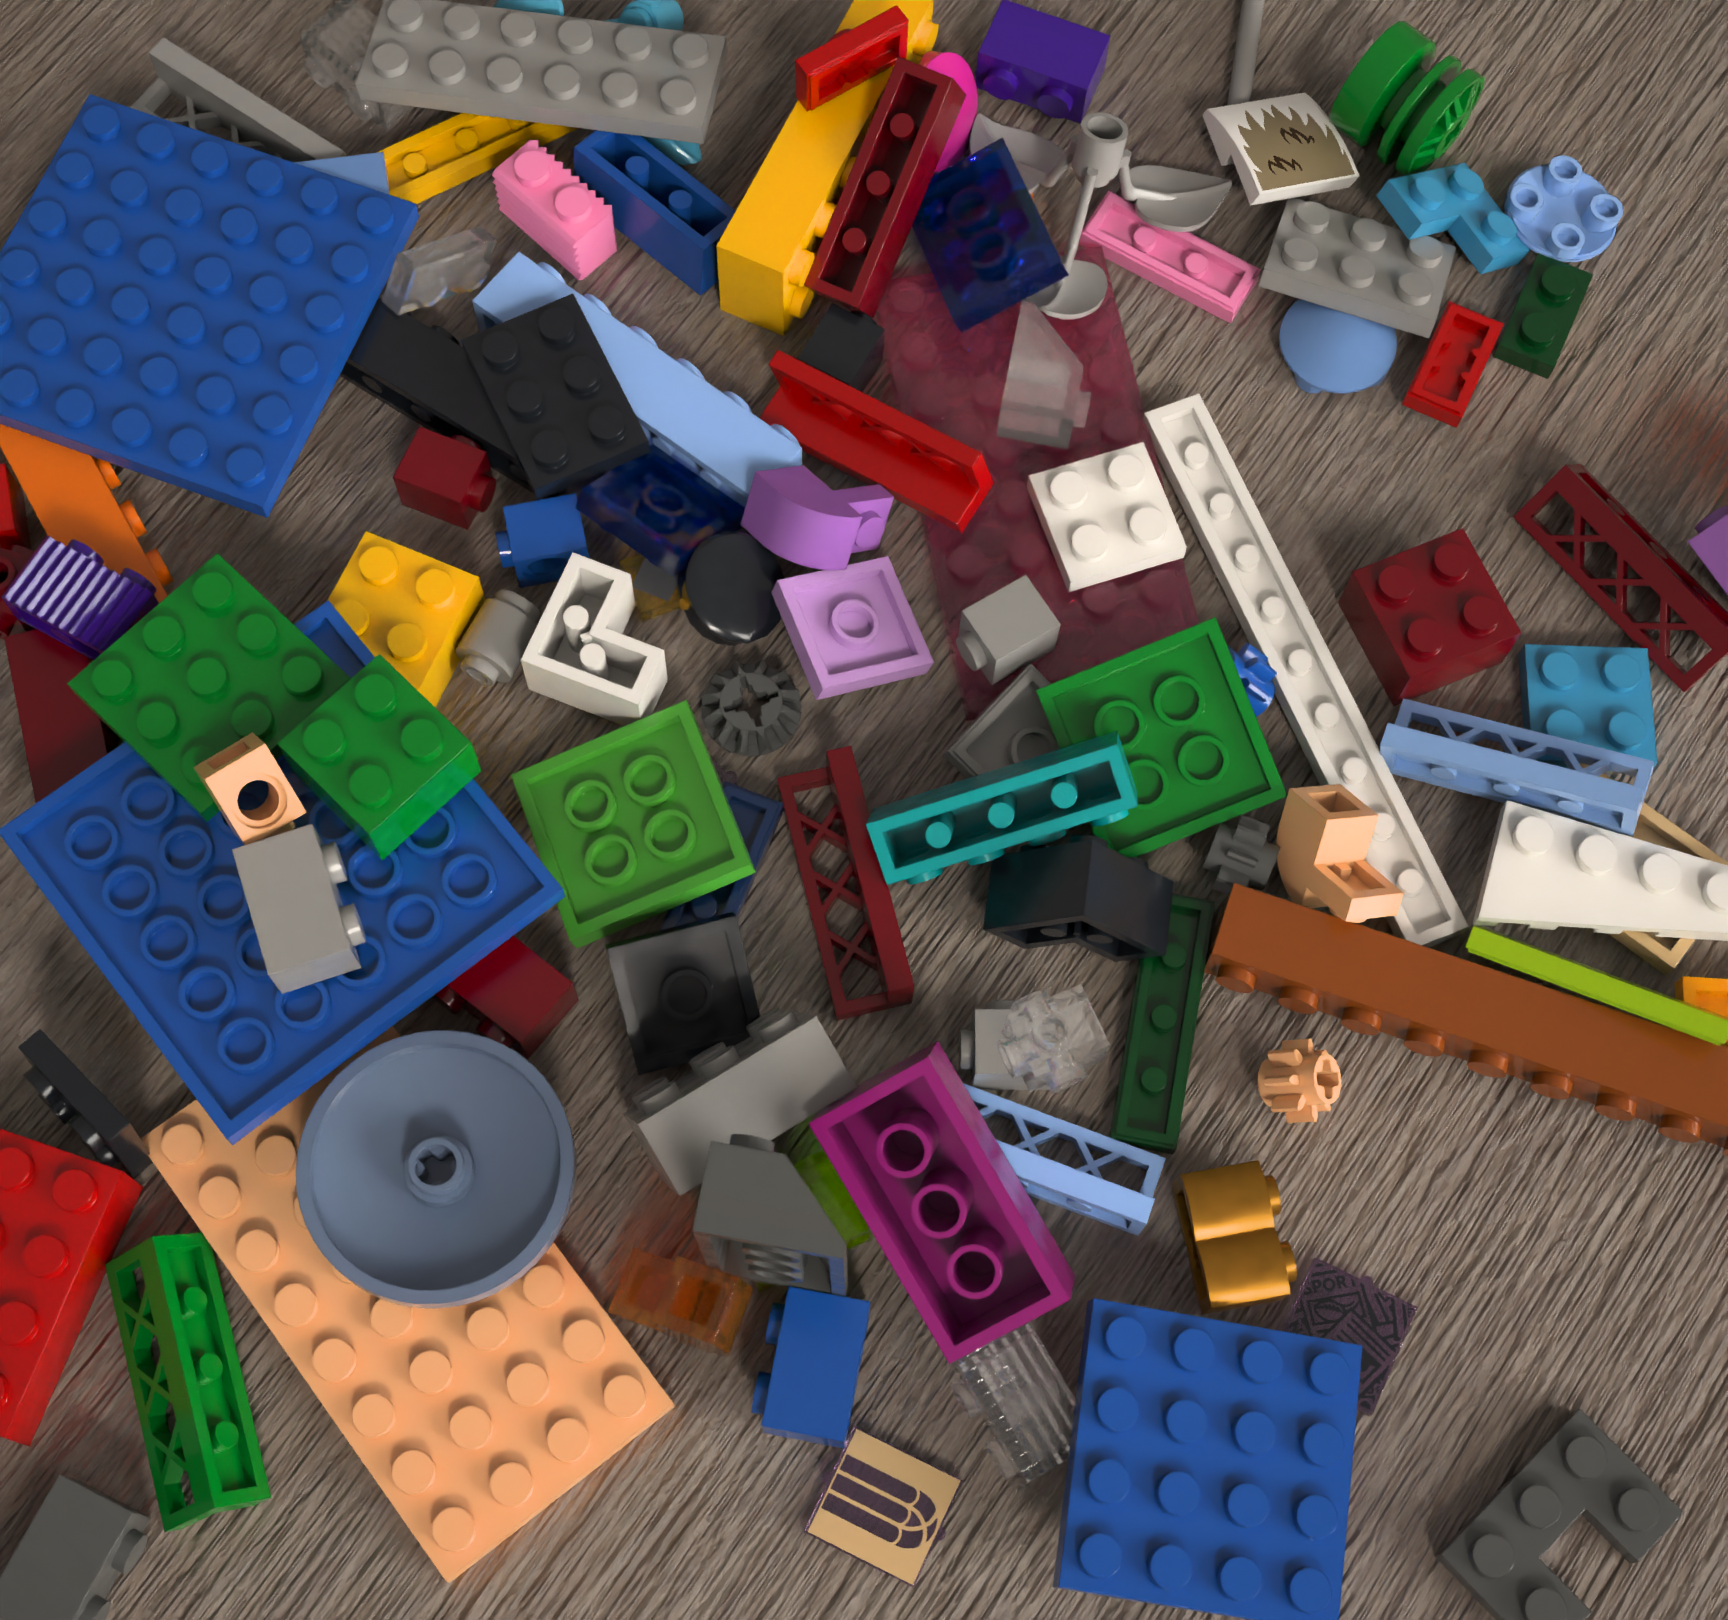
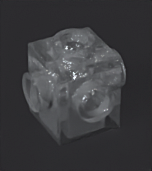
M1081 984L1051 997L1046 989L1039 990L1014 1002L1010 1006L1013 1013L1006 1015L1001 1031L1004 1038L997 1041L1001 1059L1009 1075L1012 1078L1022 1076L1029 1092L1047 1085L1050 1093H1056L1081 1082L1088 1076L1085 1068L1102 1062L1110 1047L1108 1039Z

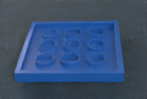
M1096 1298L1087 1302L1053 1588L1246 1620H1339L1363 1345Z

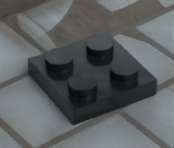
M734 912L605 944L638 1075L687 1063L704 1050L720 1042H724L726 1047L735 1046L751 1037L746 1027L758 1019L760 1013Z
M41 1029L18 1046L32 1066L23 1074L24 1078L39 1093L40 1099L63 1124L68 1123L82 1139L81 1142L101 1164L114 1167L119 1163L135 1179L153 1163L148 1156L150 1152L130 1122Z

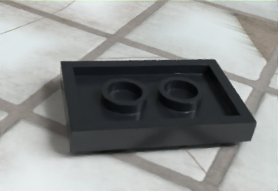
M574 294L565 296L461 340L464 352L537 500L650 453L649 441Z

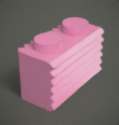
M538 140L528 141L495 168L492 176L495 178L493 183L496 185V196L499 198L497 202L500 204L499 210L577 280L585 279L617 251L612 205H605L604 198H596V191L588 190L587 183H580L579 176H572L571 169H564L563 162H556L555 154H547V148L539 147Z

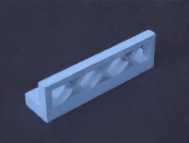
M1404 698L1395 724L1387 723L1380 743V753L1391 774L1505 803L1507 800L1632 837L1655 762ZM1413 720L1437 726L1444 737L1411 729V722ZM1454 731L1461 732L1464 734L1456 736ZM1482 739L1500 742L1505 752L1474 745V743ZM1516 747L1524 748L1526 750L1519 753ZM1546 754L1559 757L1564 760L1568 768L1540 762L1536 759ZM1580 763L1587 764L1590 766L1582 768ZM1611 770L1636 778L1634 785L1599 777V775Z
M964 1084L976 1107L981 1108L979 1112L983 1119L998 1114L1012 1120L1022 1142L1013 1146L999 1140L996 1141L1028 1195L1139 1236L1149 1219L1155 1201L1153 1195L1166 1158ZM1026 1125L1041 1130L1043 1133L1031 1138ZM1057 1137L1074 1143L1084 1166L1074 1169L1040 1156L1036 1147ZM1089 1149L1103 1153L1106 1156L1094 1161ZM1122 1160L1146 1169L1140 1191L1136 1192L1104 1180L1099 1169Z

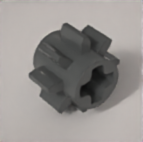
M1243 814L1236 828L1222 823L1219 824L1202 866L1217 873L1213 889L1228 894L1233 883H1237L1246 887L1248 885L1261 891L1264 890L1280 850V846L1266 841L1271 825Z

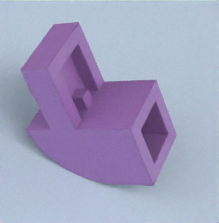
M804 465L755 471L741 526L768 550L788 561L821 570H846L851 553L878 549L894 496L880 484L832 490Z

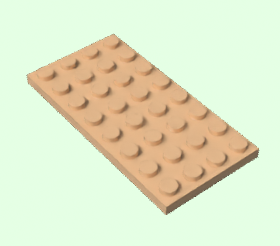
M392 1026L234 1145L224 1137L197 1099L146 1134L141 1140L150 1152L148 1156L440 1574L446 1582L450 1583L673 1409L675 1405L554 1242L542 1258L525 1275L510 1286L479 1301L448 1308H415L380 1299L353 1284L322 1254L305 1225L297 1195L296 1163L301 1135L315 1103L325 1088L346 1066L372 1048L400 1037L399 1033Z

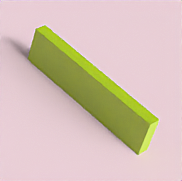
M1475 925L1472 928L1465 946L1468 948L1467 952L1718 1046L1721 1043H1726L1728 1037V1018L1480 925Z

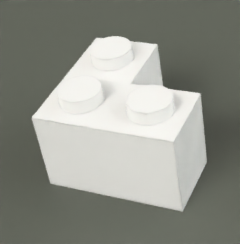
M572 552L521 658L529 690L623 726L653 713L668 681L665 654L663 649L622 634L636 606L631 574Z

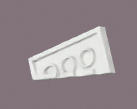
M1507 800L1500 809L1472 925L1496 926L1500 922L1527 924V928L1555 930L1558 926L1593 928V933L1620 934L1625 930L1653 932L1656 937L1728 941V866Z

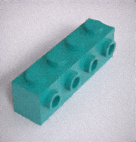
M1115 731L873 808L866 826L886 884L889 885L906 879L907 884L912 885L933 879L944 872L943 867L967 860L968 865H978L994 860L1005 853L1004 848L1028 841L1030 846H1038L1055 841L1067 834L1066 829L1091 822V825L1095 827L1121 820L1128 816V809L1138 807L1137 789L1118 732Z

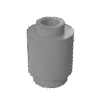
M505 589L498 590L494 598L486 599L455 649L457 656L463 661L460 665L461 670L471 679L486 686H493L495 681L501 683L510 682L521 664V658L541 618L539 609L521 595Z

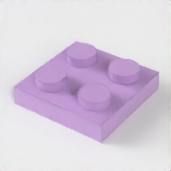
M888 556L849 564L846 570H822L777 580L771 591L816 700L927 674L934 663Z

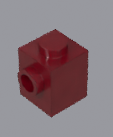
M420 426L393 475L402 505L466 530L469 529L478 511L484 513L488 509L496 490V479L493 478L487 452L479 444L465 436L452 435L449 438Z

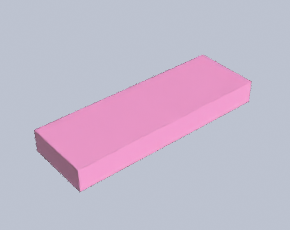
M1109 190L1082 229L1079 245L1230 324L1257 283L1261 269L1190 232L1163 230L1144 222L1136 214L1134 203Z

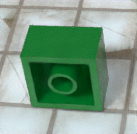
M380 654L277 743L293 773L382 861L481 772L472 743Z

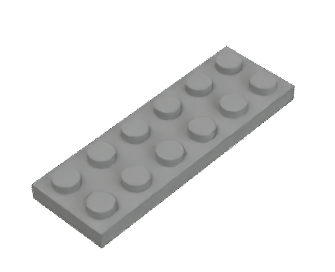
M384 0L355 84L360 100L704 144L728 49L726 36L440 0Z

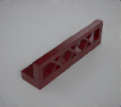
M1582 464L1565 465L1513 516L1640 648H1648V656L1683 692L1688 691L1716 664L1728 656V612ZM1558 493L1574 508V535H1553L1535 517ZM1585 521L1599 535H1585ZM1560 542H1574L1573 555ZM1585 542H1607L1617 552L1616 578H1595L1584 567ZM1628 564L1641 578H1628ZM1602 585H1616V599ZM1627 586H1650L1660 596V622L1637 621L1627 611ZM1671 608L1685 622H1671ZM1645 629L1660 630L1659 643ZM1670 630H1694L1712 650L1686 672L1670 655Z
M847 746L826 751V767L777 778V787L781 802L784 803V814L836 1021L911 1004L914 983L890 891L866 826L869 812L852 747ZM829 785L834 806L822 824L798 811L794 793ZM836 819H838L842 836L830 830ZM803 828L814 834L808 846ZM823 840L846 852L849 864L837 883L824 877L812 868L811 858ZM852 877L857 895L845 889ZM818 887L830 893L823 905ZM838 898L861 911L864 924L852 943L828 930L825 918ZM867 936L873 955L860 948ZM833 946L845 952L838 966ZM853 958L877 971L882 993L846 1001L841 977Z

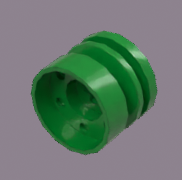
M1398 21L1389 27L1371 45L1343 84L1333 103L1329 116V122L1336 127L1337 131L1358 146L1368 145L1384 132L1377 151V159L1384 165L1391 164L1397 160L1395 169L1396 173L1401 177L1425 172L1436 159L1447 151L1465 127L1484 87V77L1473 69H1466L1459 75L1461 60L1455 56H1447L1428 72L1436 52V43L1406 21Z

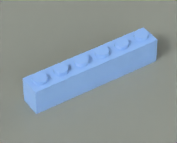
M518 251L472 300L479 332L565 296L574 294L649 441L650 452L742 517L755 471L802 465V447H800L798 440L790 431L778 424L768 425L754 415L748 404L737 394L731 391L722 393L706 382L702 373L692 363L683 358L675 360L660 350L654 339L643 329L637 326L628 328L615 319L602 301L591 294L582 296L566 285L562 276L545 262L536 264Z

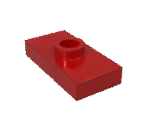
M896 5L853 29L841 30L832 36L826 44L795 60L796 98L807 112L814 110L894 66L898 57L906 59L909 20L901 9Z
M1449 301L1402 405L1457 428L1504 323Z

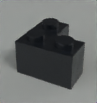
M1073 836L1068 844L1056 846H1030L1026 844L1020 847V852L1003 854L992 860L983 930L1023 949L1076 943L1114 962L1166 956L1174 882L1150 870L1148 862L1135 857H1125L1108 848L1109 843L1096 836Z

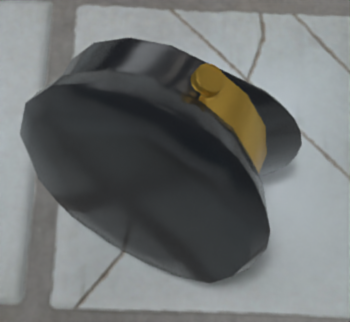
M731 531L715 534L702 541L693 554L680 567L678 575V588L681 597L680 607L685 611L689 623L701 636L721 645L735 646L741 643H750L767 636L780 622L781 615L771 591L777 580L784 579V575L774 554L753 536Z

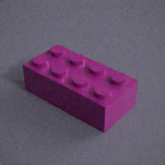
M938 1041L857 1085V1088L818 1111L808 1124L949 1364L1070 1300L1075 1274Z

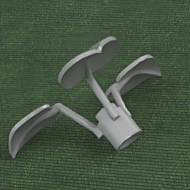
M1099 112L1085 116L1081 122L1078 136L1074 135L1071 137L1069 148L1064 154L1056 144L1042 136L998 124L981 113L975 118L969 141V158L977 177L988 187L1013 196L1029 195L1037 189L1039 184L1048 188L1053 187L1072 162L1075 176L1083 184L1064 256L1047 249L1027 250L1018 254L1013 259L1008 273L1009 286L1017 298L1037 312L1043 311L1046 315L1059 319L1073 320L1088 316L1101 306L1106 295L1108 286L1104 270L1094 263L1074 260L1094 188L1106 186L1110 180L1119 174L1122 197L1129 201H1136L1135 212L1140 219L1163 230L1189 232L1199 229L1209 222L1230 192L1232 180L1156 165H1142L1129 170L1131 152L1124 149L1129 132L1128 127L1123 120L1108 113Z

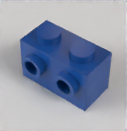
M789 1286L785 1304L773 1302L765 1344L777 1346L772 1373L759 1371L751 1413L763 1415L761 1424L763 1433L845 1449L870 1317V1301Z

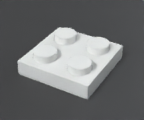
M1144 442L1028 475L1026 487L1068 592L1184 558L1187 549L1186 543Z

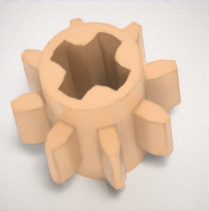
M1312 1039L1284 1040L1282 1041L1281 1050L1268 1051V1058L1262 1062L1258 1071V1089L1262 1100L1267 1106L1271 1107L1272 1112H1285L1287 1123L1317 1122L1318 1112L1330 1111V1104L1334 1103L1340 1094L1341 1073L1336 1060L1326 1050H1314Z

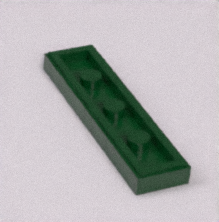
M1172 893L1166 956L1138 960L1110 1138L1137 1148L1172 1155L1177 1150L1215 901Z

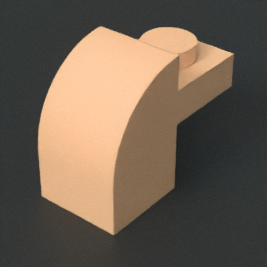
M1341 784L1289 788L1276 840V845L1280 846L1277 863L1283 885L1294 903L1308 908L1329 907L1330 912L1334 916L1347 922L1361 923L1370 918L1395 916L1404 893L1365 861L1379 815Z

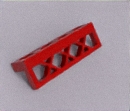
M777 350L768 365L780 387L759 417L770 426L778 424L786 428L798 440L802 451L867 485L880 484L894 496V499L961 534L963 533L994 484L982 452Z

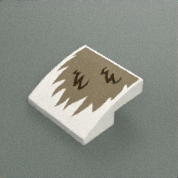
M1306 93L1209 108L1202 115L1221 166L1235 164L1250 206L1350 188L1360 176L1336 127L1329 122V117L1322 108Z

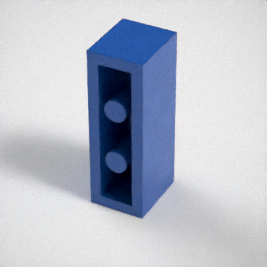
M596 130L574 147V176H579L580 183H587L588 190H595L596 198H604L605 205H612L614 225L617 230L700 296L719 281L716 246L736 212L735 209L642 136Z

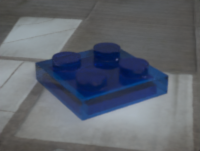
M652 444L649 446L650 453L617 466L581 489L576 509L596 522L603 530L613 534L643 555L650 563L660 567L671 576H675L688 566L693 552L706 538L722 532H736L741 529L745 507Z

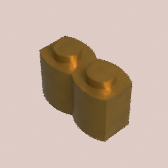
M1259 1160L1180 1174L1172 1182L1182 1234L1187 1246L1193 1285L1202 1315L1279 1301L1290 1295L1289 1282H1294L1297 1279L1295 1257L1289 1242L1279 1241L1273 1216L1279 1215L1281 1212L1279 1190L1272 1175L1264 1176Z

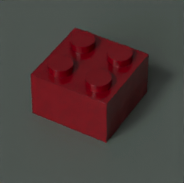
M1463 528L1352 571L1338 601L1342 612L1393 707L1401 704L1403 698L1408 700L1414 699L1502 663L1521 635L1518 625Z

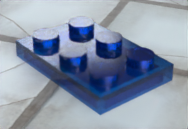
M1003 137L933 175L912 227L949 312L961 333L1069 276Z

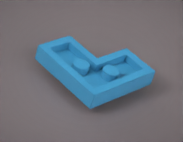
M1466 163L1388 179L1376 195L1409 240L1448 231L1479 274L1518 265L1531 250L1516 236L1517 227L1514 221L1501 211L1485 190L1482 179L1474 171L1470 170Z

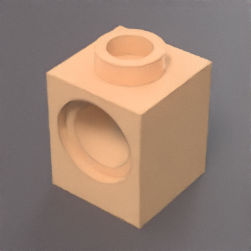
M253 732L193 767L231 830L244 845L293 830L295 828L293 820L307 813L267 745ZM255 780H263L268 783V797L260 807L254 810L239 809L238 795L247 783Z

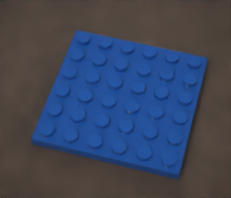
M89 94L0 251V424L268 518L419 219L416 204Z
M329 600L294 624L350 678L375 658ZM125 742L0 828V836L224 1137L234 1145L565 897L561 885L474 779L382 861L293 773L283 754L276 760L307 812L293 820L295 823L294 829L313 824L324 845L331 842L336 843L348 879L336 884L343 906L354 903L366 937L365 943L355 946L362 968L284 994L280 992L268 976L232 849L244 846V844L235 836L220 811L206 822ZM255 780L243 789L238 795L239 809L254 810L260 807L268 797V783L263 780Z

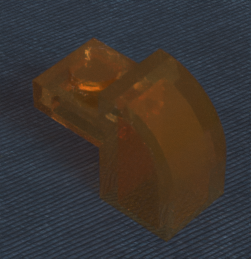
M633 1248L608 1312L617 1318L676 1338L691 1347L721 1356H729L754 1289L740 1277L679 1256L676 1257L675 1261Z

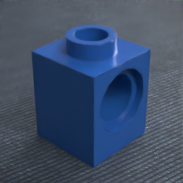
M576 493L503 507L507 530L495 532L502 567H515L520 588L559 581L572 552L589 558Z

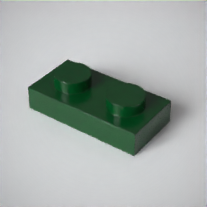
M1538 253L1493 357L1548 379L1555 368L1593 274Z

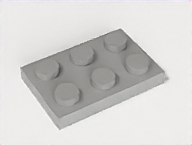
M1290 198L1287 199L1258 286L1429 338L1438 316L1456 246L1439 242L1430 236L1409 240L1402 230L1383 225L1376 220L1360 218L1330 209L1317 202Z

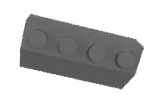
M732 1134L729 1144L711 1141L692 1230L709 1272L846 1297L848 1287L846 1242L786 1154L773 1152L774 1142L752 1135Z

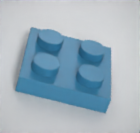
M1524 644L1518 653L1524 729L1655 761L1654 767L1658 764L1648 648ZM1546 754L1536 759L1540 762L1568 768L1564 760L1559 757Z

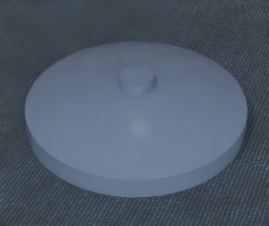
M447 1030L417 1032L384 1042L365 1052L346 1066L325 1088L306 1121L298 1148L296 1189L299 1206L305 1225L322 1254L343 1276L367 1293L388 1302L415 1308L461 1306L494 1295L510 1286L525 1275L550 1248L564 1224L573 1199L577 1167L575 1143L565 1110L554 1089L533 1064L519 1053L492 1039L472 1033Z

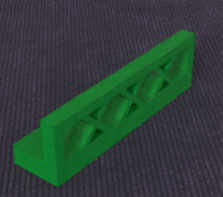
M202 1232L152 1236L106 1263L105 1267L164 1532H170L188 1527L214 1513L255 1506L270 1499L271 1493L212 1246ZM139 1267L142 1269L145 1283L142 1301L138 1297L133 1271ZM154 1335L157 1336L161 1353L157 1367L153 1363L150 1350ZM169 1402L173 1406L176 1419L173 1434L169 1432L165 1416ZM184 1470L188 1473L194 1503L188 1506L185 1505L181 1487Z

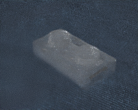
M480 225L397 253L382 302L399 316L424 306H432L438 301L454 295L474 291L483 284L490 272L489 261L497 239Z

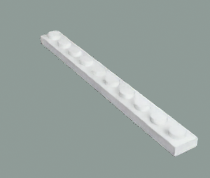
M1200 394L1145 412L1142 426L1249 643L1268 657L1266 664L1277 671V675L1272 679L1275 684V695L1320 786L1341 784L1379 815L1365 861L1404 893L1397 915L1386 917L1394 936L1429 948L1463 934L1469 926Z

